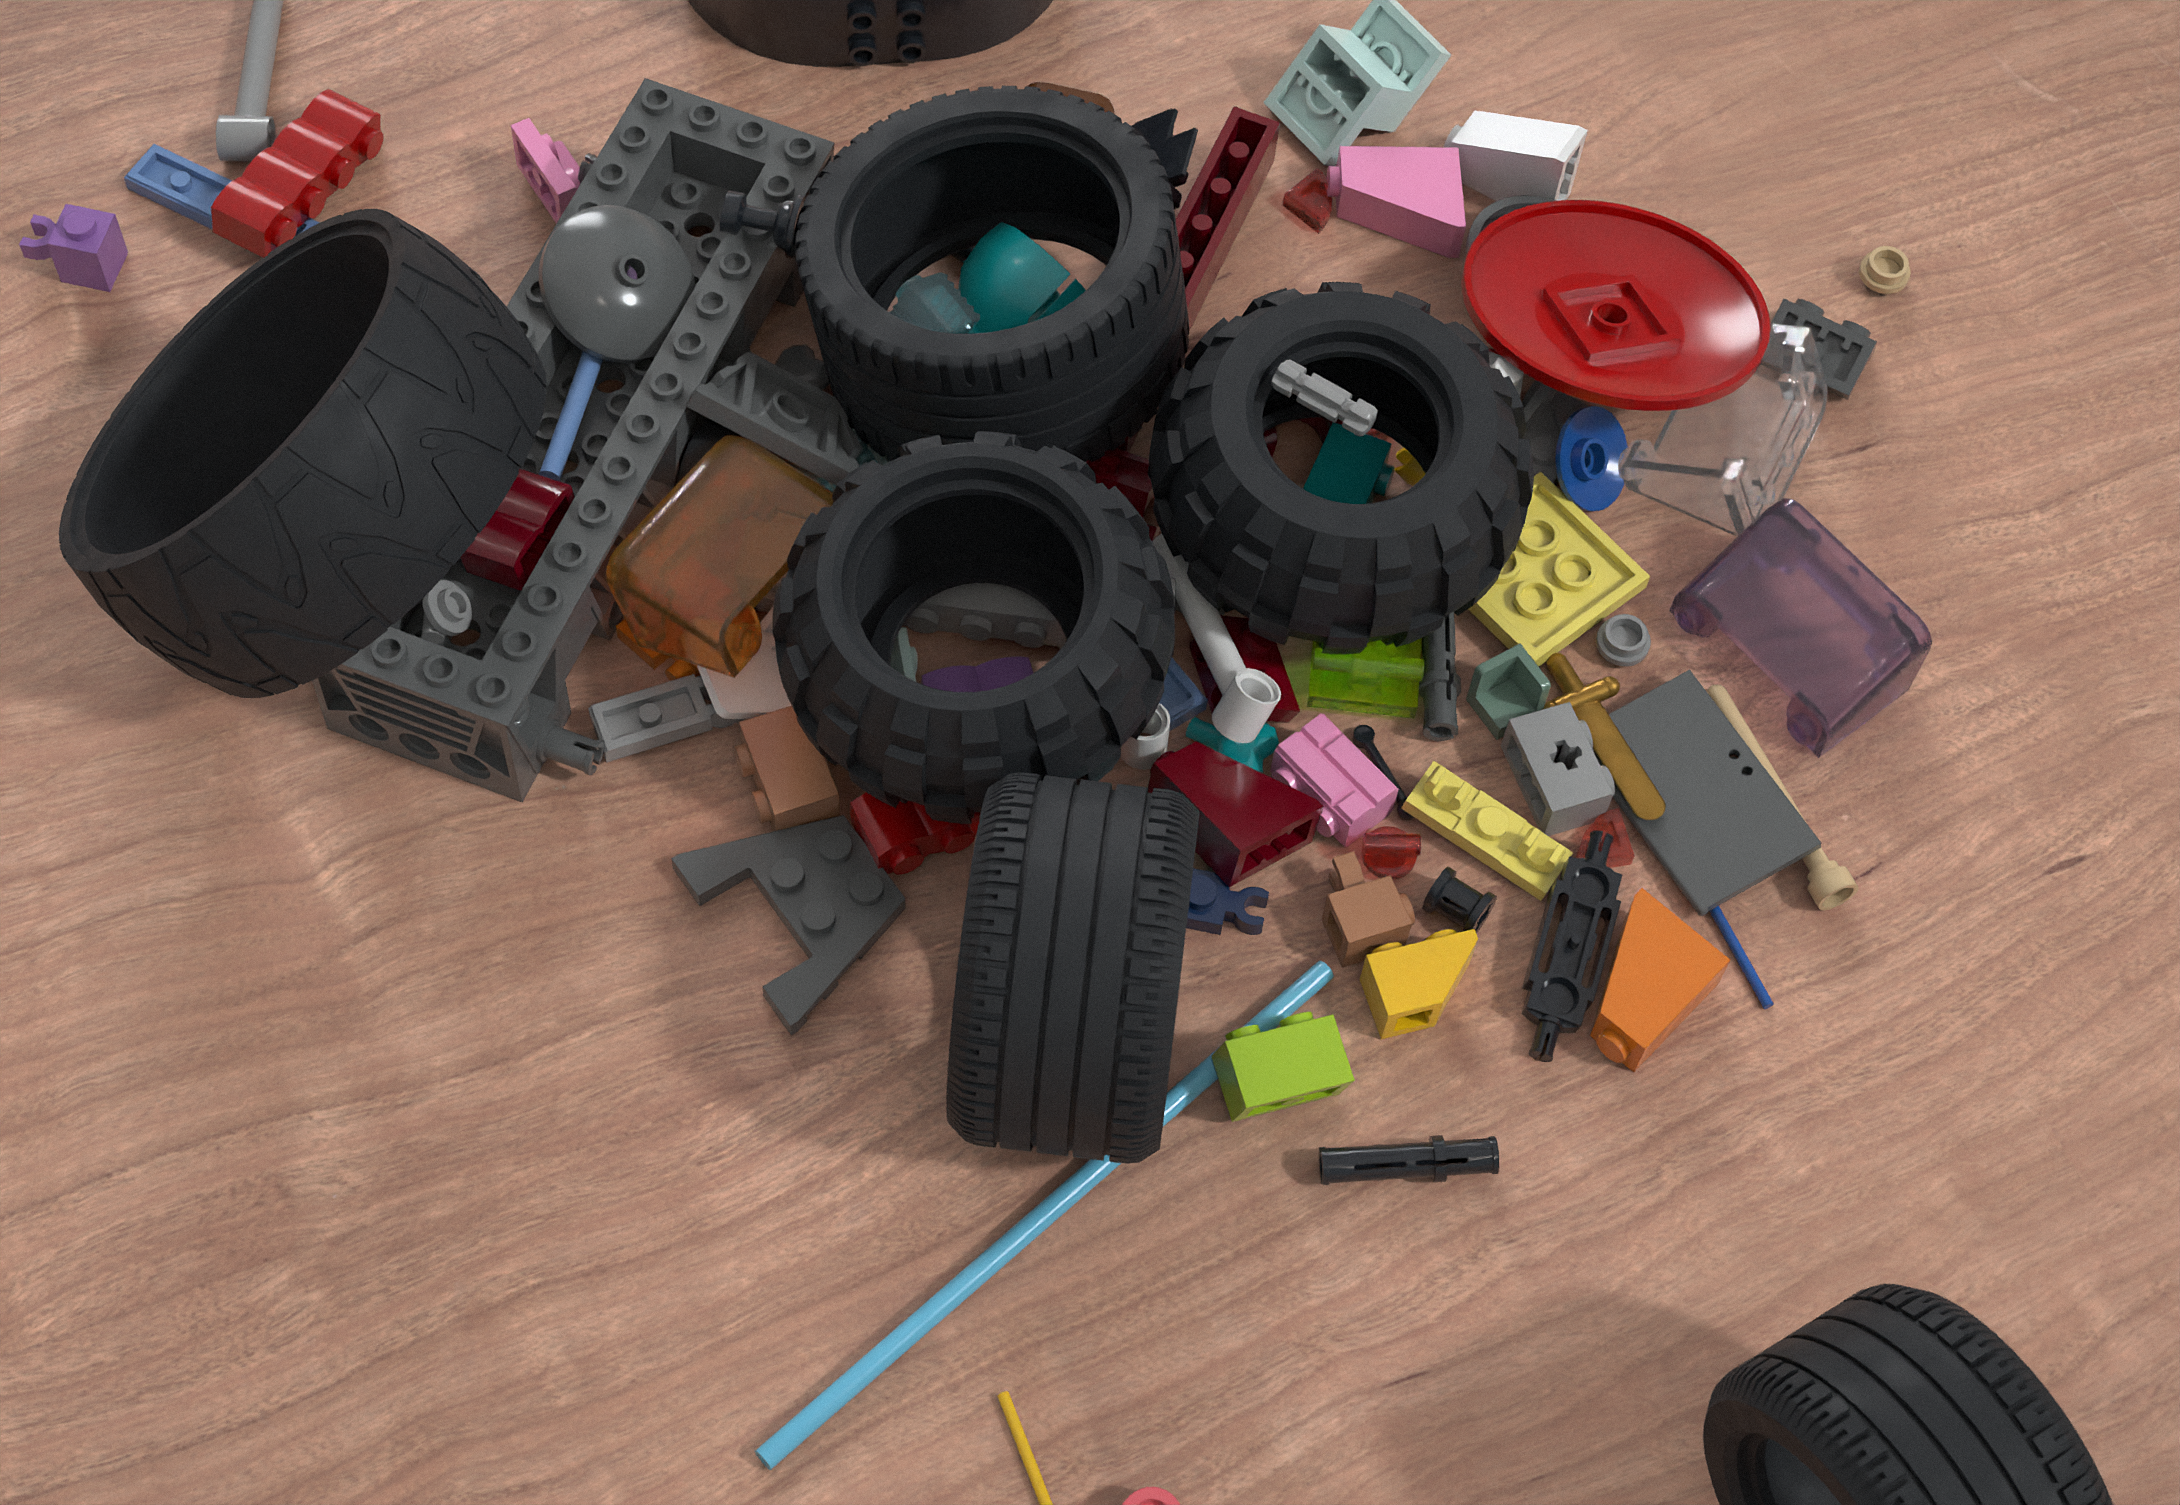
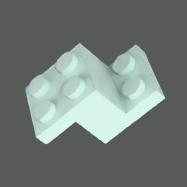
M1372 0L1351 30L1320 24L1263 103L1324 165L1336 166L1339 147L1351 146L1363 128L1394 133L1450 58L1451 54L1396 0Z

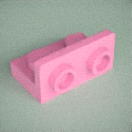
M527 118L511 125L516 164L557 224L580 186L578 180L580 167L563 142H553L547 133L540 135L531 120Z

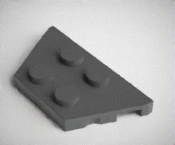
M750 351L739 357L732 366L727 365L718 371L706 385L701 383L696 386L686 400V407L738 433L745 441L760 445L785 458L794 467L806 469L834 485L859 467L856 458L863 449L856 434L849 427V418L837 398Z

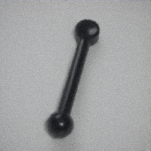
M1368 725L1357 726L1354 729L1352 738L1354 745L1365 749L1373 764L1399 789L1396 797L1398 815L1404 820L1414 819L1415 817L1401 809L1407 797L1374 744V730Z

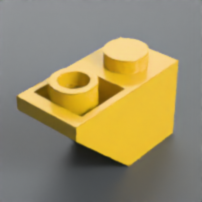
M1452 929L1441 930L1431 934L1422 942L1405 946L1398 942L1388 943L1374 949L1371 954L1366 955L1359 980L1381 1040L1436 1025L1470 964L1478 941L1475 929L1459 933Z

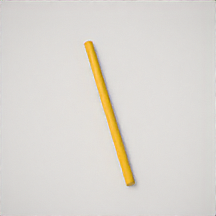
M1009 1391L1002 1392L997 1397L1040 1505H1053Z

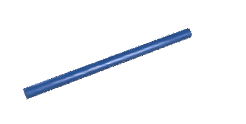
M1717 906L1709 911L1763 1009L1770 1008L1774 1005L1721 908Z

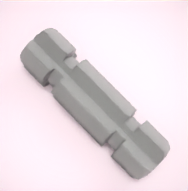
M1286 360L1281 363L1275 371L1271 383L1275 390L1289 398L1292 393L1297 395L1296 401L1334 423L1338 419L1343 421L1342 427L1353 434L1363 436L1373 426L1378 413L1373 405L1360 398L1357 402L1351 400V393L1315 373L1311 377L1306 375L1307 369L1292 360Z

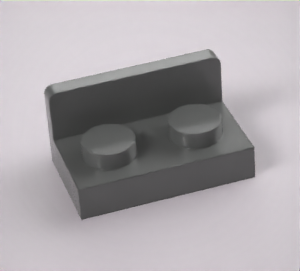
M1783 299L1770 324V338L1762 360L1848 400L1867 362L1870 361L1875 351L1877 341L1869 338L1871 335L1870 331L1857 323L1843 320L1842 324H1838L1823 317L1824 310L1807 300L1797 299L1793 303Z

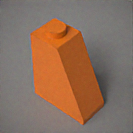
M1641 888L1634 895L1623 921L1590 1036L1596 1041L1598 1048L1608 1059L1616 1063H1623L1632 1072H1635L1719 984L1730 959L1646 890Z

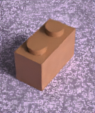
M792 706L739 722L741 744L733 746V751L742 777L752 775L757 788L756 791L751 792V798L760 824L770 822L774 832L840 816L839 792L825 757L819 753L798 724Z

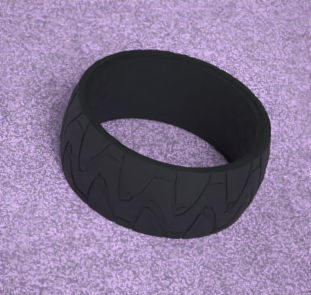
M359 209L329 218L294 236L293 239H289L227 285L174 336L132 385L130 391L125 394L110 415V419L106 421L97 435L66 497L67 502L64 504L59 527V543L61 544L59 546L62 556L97 604L118 625L129 633L135 641L184 674L207 683L225 693L241 698H262L295 689L298 685H304L338 667L356 655L360 649H364L384 634L392 624L394 625L433 589L450 570L449 568L455 565L474 542L477 534L483 530L510 490L519 474V469L522 468L531 450L532 441L538 432L547 391L545 389L547 387L546 372L542 360L508 307L491 291L476 271L439 241L388 211L380 209Z

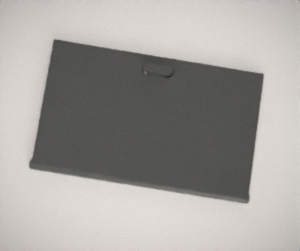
M1690 669L1609 714L1662 796L1666 808L1663 815L1655 820L1639 818L1633 812L1615 782L1613 798L1699 916L1706 915L1708 911L1821 848V841ZM1593 749V752H1594V754H1595V756H1596V758H1597V760H1598L1600 766H1602L1603 763L1601 762L1600 758L1598 757V755L1596 754V752H1595L1594 749ZM1733 754H1734V755H1737L1738 758H1736V757H1731V758H1730V755H1733Z

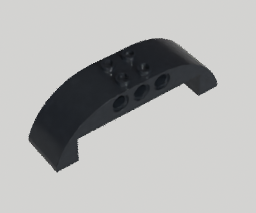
M1053 0L688 1L695 12L713 30L733 44L754 54L787 64L812 67H845L937 61L982 52L1010 40L1029 27L1050 6Z

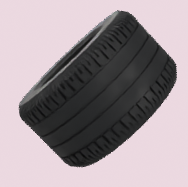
M1023 772L1008 774L987 789L977 829L964 910L947 1072V1122L964 1141L976 1146L993 1148L999 1142L1000 1148L1031 1152L1033 1146H1036L1037 1153L1068 1156L1070 1150L1073 1151V1157L1101 1161L1104 1160L1105 1155H1108L1109 1162L1124 1164L1139 1163L1160 1150L1200 812L1183 794L1159 788H1153V793L1151 794L1148 793V787L1117 784L1116 790L1112 789V783L1081 780L1080 785H1077L1076 779L1047 775L1041 781L1040 774Z
M1879 1284L1856 1292L1840 1304L1729 1371L1712 1391L1703 1425L1704 1454L1711 1482L1720 1505H2114L2104 1480L2076 1429L2048 1389L2015 1351L1994 1331L1961 1306L1930 1291L1898 1284Z

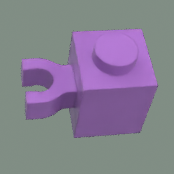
M65 204L56 224L47 217L33 215L30 223L34 234L44 237L37 240L27 237L22 238L19 245L25 258L35 260L52 258L61 282L107 292L111 291L128 255V250L115 214Z

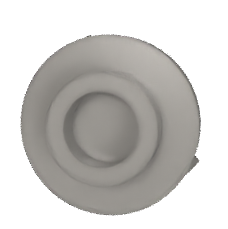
M440 580L423 597L422 639L439 644L444 641L445 636L458 635L470 626L472 610L469 598L453 582Z

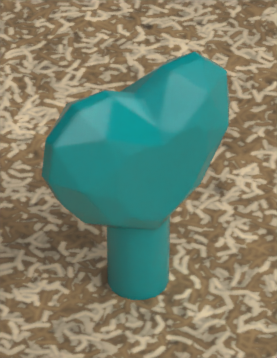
M1196 717L1192 718L1186 730V737L1263 773V760L1273 754L1279 744L1275 728L1266 722L1255 740L1249 743L1232 741L1222 735L1214 725Z

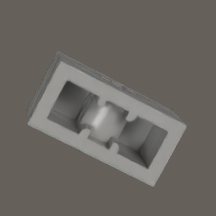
M1564 703L1509 719L1501 748L1539 830L1547 836H1551L1604 820L1612 797L1615 794L1614 781L1609 769L1605 765L1600 766L1592 749L1593 740L1590 729L1584 720H1578L1571 703Z

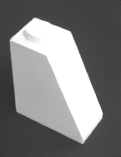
M1474 111L1463 127L1459 125L1454 126L1446 139L1444 147L1459 149L1462 184L1495 201L1522 195L1541 196L1560 201L1567 200L1571 193L1588 130L1576 125Z

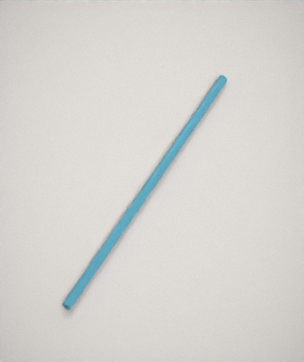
M1319 960L1243 1027L1258 1025L1260 1032L1276 1029L1279 1026V1021L1292 1015L1334 978L1332 970L1326 963ZM1215 1051L1167 1092L1163 1127L1218 1079L1211 1057ZM1108 1155L1104 1156L1103 1161L1090 1159L756 1449L755 1454L769 1470L774 1468L1121 1163L1109 1162Z

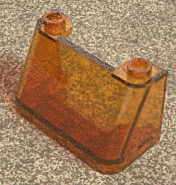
M728 435L719 440L620 543L610 556L606 572L608 586L638 646L735 678L761 647V625L754 608L788 572L789 568L786 558L801 527L811 512L817 515L822 507H831L833 505V492L750 439Z

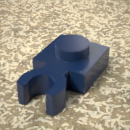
M1193 868L1186 928L1221 935L1223 921L1232 922L1239 931L1245 934H1261L1264 918L1248 914L1245 908L1249 906L1266 908L1269 892L1260 887H1247L1239 892L1231 891L1230 887L1215 872Z

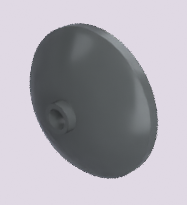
M616 205L590 207L567 218L548 239L542 252L539 266V285L542 299L549 316L560 332L584 352L602 360L617 363H635L654 358L695 288L692 267L683 248L675 237L664 226L648 215L631 208ZM624 265L631 266L636 271L637 279L630 278L626 274Z

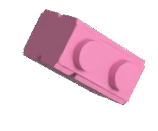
M1319 714L1303 726L1300 732L1296 731L1274 750L1270 770L1272 778L1317 799L1324 807L1316 830L1327 838L1333 835L1344 847L1351 845L1364 835L1369 828L1372 829L1389 816L1394 808L1399 789L1324 714Z

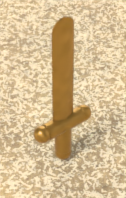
M1561 653L1552 654L1547 659L1546 665L1564 695L1546 702L1543 709L1570 702L1578 720L1582 719L1587 723L1592 735L1594 751L1603 765L1609 769L1615 784L1636 816L1644 820H1655L1661 817L1665 812V801L1601 704L1602 701L1618 694L1620 690L1619 681L1615 677L1606 676L1584 686L1565 655Z

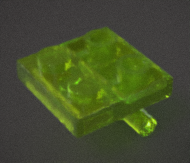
M1421 639L1395 648L1394 644L1386 646L1381 640L1368 642L1367 647L1360 654L1343 655L1322 653V648H1319V642L1311 641L1307 707L1415 719L1418 708L1419 681H1422L1424 672V659H1420Z

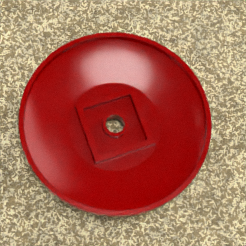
M1560 200L1533 204L1514 210L1489 224L1477 236L1468 251L1463 268L1461 290L1467 312L1479 333L1499 355L1520 371L1548 387L1567 395L1608 407L1640 411H1671L1688 409L1719 400L1736 391L1754 375L1762 362L1770 338V316L1761 291L1747 271L1728 252L1702 234L1677 221L1623 204L1593 200Z

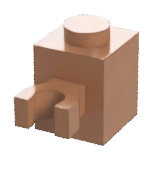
M1354 851L1333 857L1332 864L1335 870L1329 872L1328 877L1335 892L1327 894L1321 920L1342 968L1365 961L1366 955L1371 954L1374 949L1384 944L1398 942L1405 946L1411 926L1415 923L1414 910L1408 896L1404 892L1398 893L1391 875L1365 883Z

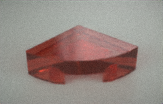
M1316 168L1284 194L1282 206L1318 234L1327 225L1332 210L1333 200L1331 196H1327L1328 182L1325 174L1319 168Z
M1612 809L1599 815L1583 834L1581 844L1577 849L1576 858L1585 857L1590 833L1598 830L1603 831L1601 840L1606 833H1609L1614 838L1606 866L1614 868L1631 865L1635 855L1620 809Z

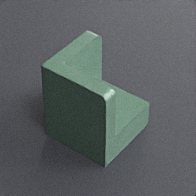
M1521 643L1479 664L1475 668L1466 700L1495 739L1498 740L1504 737L1509 719L1540 711L1544 708L1551 683Z

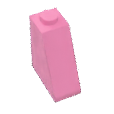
M1339 147L1336 166H1329L1327 170V196L1336 197L1337 217L1445 257L1459 258L1466 221L1458 148Z

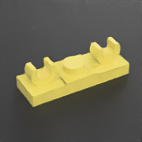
M1435 761L1429 766L1401 808L1540 901H1542L1562 871L1566 860L1573 854L1572 851L1529 824L1526 819L1482 790L1479 791Z

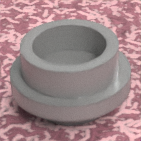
M1619 614L1608 619L1601 625L1596 636V646L1599 653L1607 661L1618 666H1632L1640 663L1647 656L1651 645L1646 625L1639 618L1629 614Z

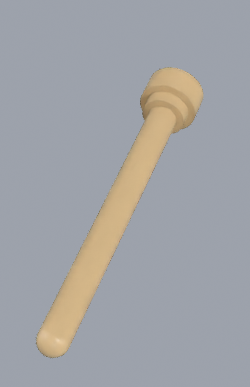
M1721 685L1710 686L1706 692L1801 815L1727 690ZM1822 848L1802 858L1810 871L1807 875V879L1810 882L1807 890L1820 910H1829L1852 898L1858 891V885L1847 867L1839 866L1834 860L1829 861Z

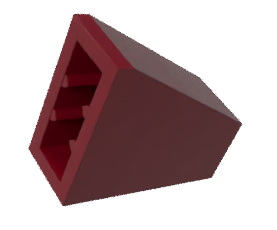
M1194 742L1176 752L1167 751L1157 758L1150 769L1148 793L1152 794L1153 788L1176 791L1183 794L1200 811L1195 852L1229 887L1313 841L1320 820V814L1324 807L1317 799L1203 744Z

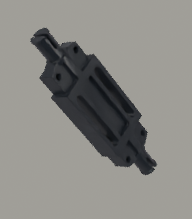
M1595 830L1590 833L1585 857L1573 858L1569 856L1563 865L1560 880L1557 879L1550 888L1522 989L1528 990L1522 1015L1537 1025L1529 1056L1536 1060L1541 1054L1540 1061L1551 1062L1553 1060V1053L1559 1033H1576L1582 1025L1585 1011L1594 1002L1621 901L1616 900L1623 875L1616 873L1606 866L1614 838L1609 833H1606L1601 840L1603 831ZM1556 902L1562 905V911L1544 973L1539 971L1538 966ZM1599 917H1601L1605 923L1588 986L1585 988L1582 985V978L1587 960L1590 961L1597 938L1595 931Z

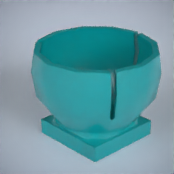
M1001 222L979 240L961 267L955 310L949 313L939 304L925 320L933 331L952 334H975L1006 330L1029 324L1059 311L1077 299L1086 289L1074 279L1060 294L1057 289L1069 277L1070 273L1041 246L1017 228Z

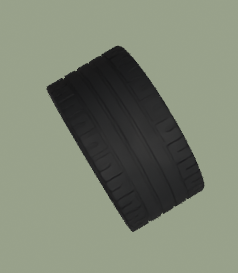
M986 86L978 87L977 91H970L969 89L955 91V94L949 96L944 93L933 96L932 100L928 102L921 100L913 103L905 111L899 109L889 114L887 120L882 121L880 119L869 126V131L858 134L850 141L851 145L849 147L844 146L834 156L835 161H830L821 172L822 178H817L810 189L811 195L806 197L802 207L803 212L799 216L795 240L798 272L832 394L837 398L849 418L848 424L852 430L856 431L857 436L865 444H870L871 449L880 456L884 457L886 455L888 461L901 457V445L918 439L939 435L942 445L974 442L975 433L984 431L1017 435L1022 448L1036 452L1044 446L1049 448L1055 446L1071 453L1084 462L1089 460L1094 462L1105 456L1107 450L1113 451L1124 444V439L1127 436L1131 438L1140 431L1142 423H1148L1157 413V407L1166 387L1180 368H1183L1189 344L1188 309L1171 187L1159 157L1150 148V144L1144 137L1138 135L1137 131L1127 122L1122 123L1120 117L1110 111L1105 113L1103 107L1093 102L1087 104L1083 98L1071 94L1066 97L1059 91L1048 89L1044 92L1038 87L1025 86L1024 89H1017V86H1002L1001 89ZM1001 222L1017 228L1031 240L1062 243L1077 248L1106 265L1098 279L1073 302L1047 317L1011 329L975 334L937 332L907 323L887 311L900 290L918 273L951 254L976 246L984 235Z

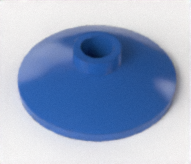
M1598 406L1583 407L1571 414L1560 431L1556 446L1555 461L1559 484L1567 499L1572 501L1579 509L1584 511H1600L1609 507L1621 493L1628 472V445L1622 426L1611 412Z

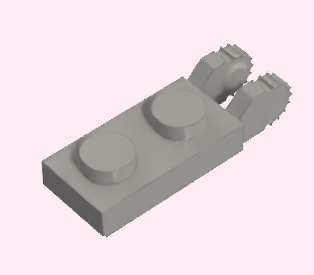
M694 674L600 702L588 708L597 738L605 744L603 755L606 763L710 731L712 727L725 728L734 723L738 724L745 719H724L716 713L713 704L706 705L704 699H711L702 677H695Z

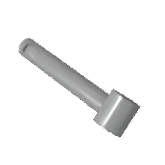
M253 0L235 114L219 115L217 119L216 147L221 161L251 162L261 151L271 147L276 139L274 119L272 116H266L284 0Z

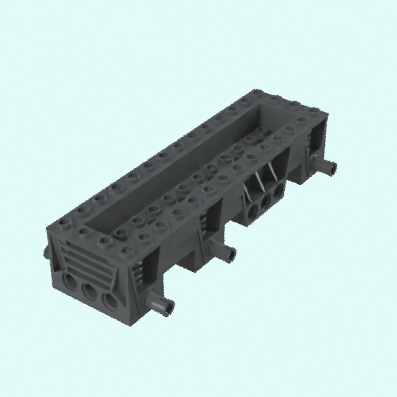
M647 78L643 80L599 155L596 157V155L588 153L585 156V161H582L578 173L580 186L548 239L567 218L581 210L601 205L631 208L653 218L675 237L683 248L692 267L695 288L654 358L635 363L602 361L568 460L576 463L578 467L573 472L562 475L560 482L572 486L575 498L522 591L467 573L460 557L441 580L453 582L468 596L472 610V620L467 629L477 631L480 634L479 639L467 646L455 645L451 642L453 636L448 635L439 644L422 639L424 617L422 598L406 615L394 625L392 624L384 634L367 647L360 649L356 655L338 667L312 680L327 729L522 803L543 764L548 759L581 770L587 775H593L596 772L597 767L592 765V762L600 765L605 744L603 741L594 740L564 729L571 715L565 680L591 634L607 640L612 639L616 632V625L622 621L677 520V479L682 458L695 432L707 421H712L686 407V400L696 386L701 383L706 385L718 371L727 365L732 366L739 357L750 351V346L775 301L795 307L804 291L798 272L796 253L792 259L786 258L785 251L774 244L772 232L742 226L737 235L720 231V219L726 194L729 189L746 193L747 205L778 211L779 206L785 201H795L798 195H803L806 198L808 195H811L810 189L816 179L822 178L821 172L830 161L833 162L834 142ZM695 226H707L713 230L711 233L701 237H695L687 233L689 229ZM548 239L507 305L542 360L546 372L547 387L545 389L547 391L541 423L536 437L532 441L531 450L522 468H520L538 475L583 350L575 346L560 332L549 316L542 299L539 285V266L542 252ZM624 265L625 272L630 269L628 265ZM606 380H618L624 384L620 390L613 391L612 393H605L597 389L598 385Z

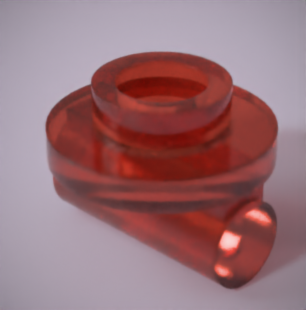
M1392 826L1380 827L1370 833L1363 834L1361 857L1365 867L1372 874L1379 878L1391 875L1392 880L1402 878L1412 871L1417 856L1421 854L1420 834H1410Z

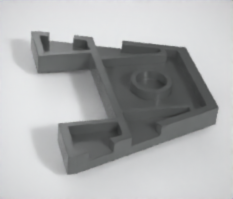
M844 815L689 851L671 858L674 871L699 906L742 881L751 878L809 958L808 960L762 986L763 997L790 1035H793L807 1022L808 1014L821 999L826 1000L838 986V980L857 958L861 960L906 909V898L883 867L878 869L866 844Z

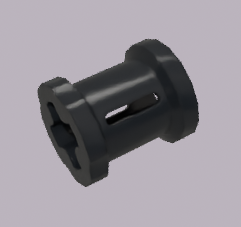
M1446 867L1430 888L1422 909L1428 913L1437 911L1461 926L1463 931L1475 929L1477 933L1491 913L1497 896L1491 892L1480 893L1456 878L1457 871Z

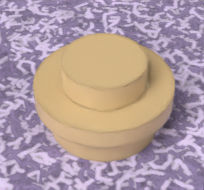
M1881 246L1868 253L1863 258L1859 268V275L1863 283L1871 290L1882 294H1893L1904 289L1911 274L1907 256L1901 250L1891 246Z

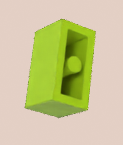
M1302 1012L1279 1021L1280 1028L1260 1032L1258 1025H1250L1233 1030L1225 1035L1226 1041L1211 1057L1232 1122L1336 1096L1355 1081L1333 1014L1314 1019L1312 1012Z

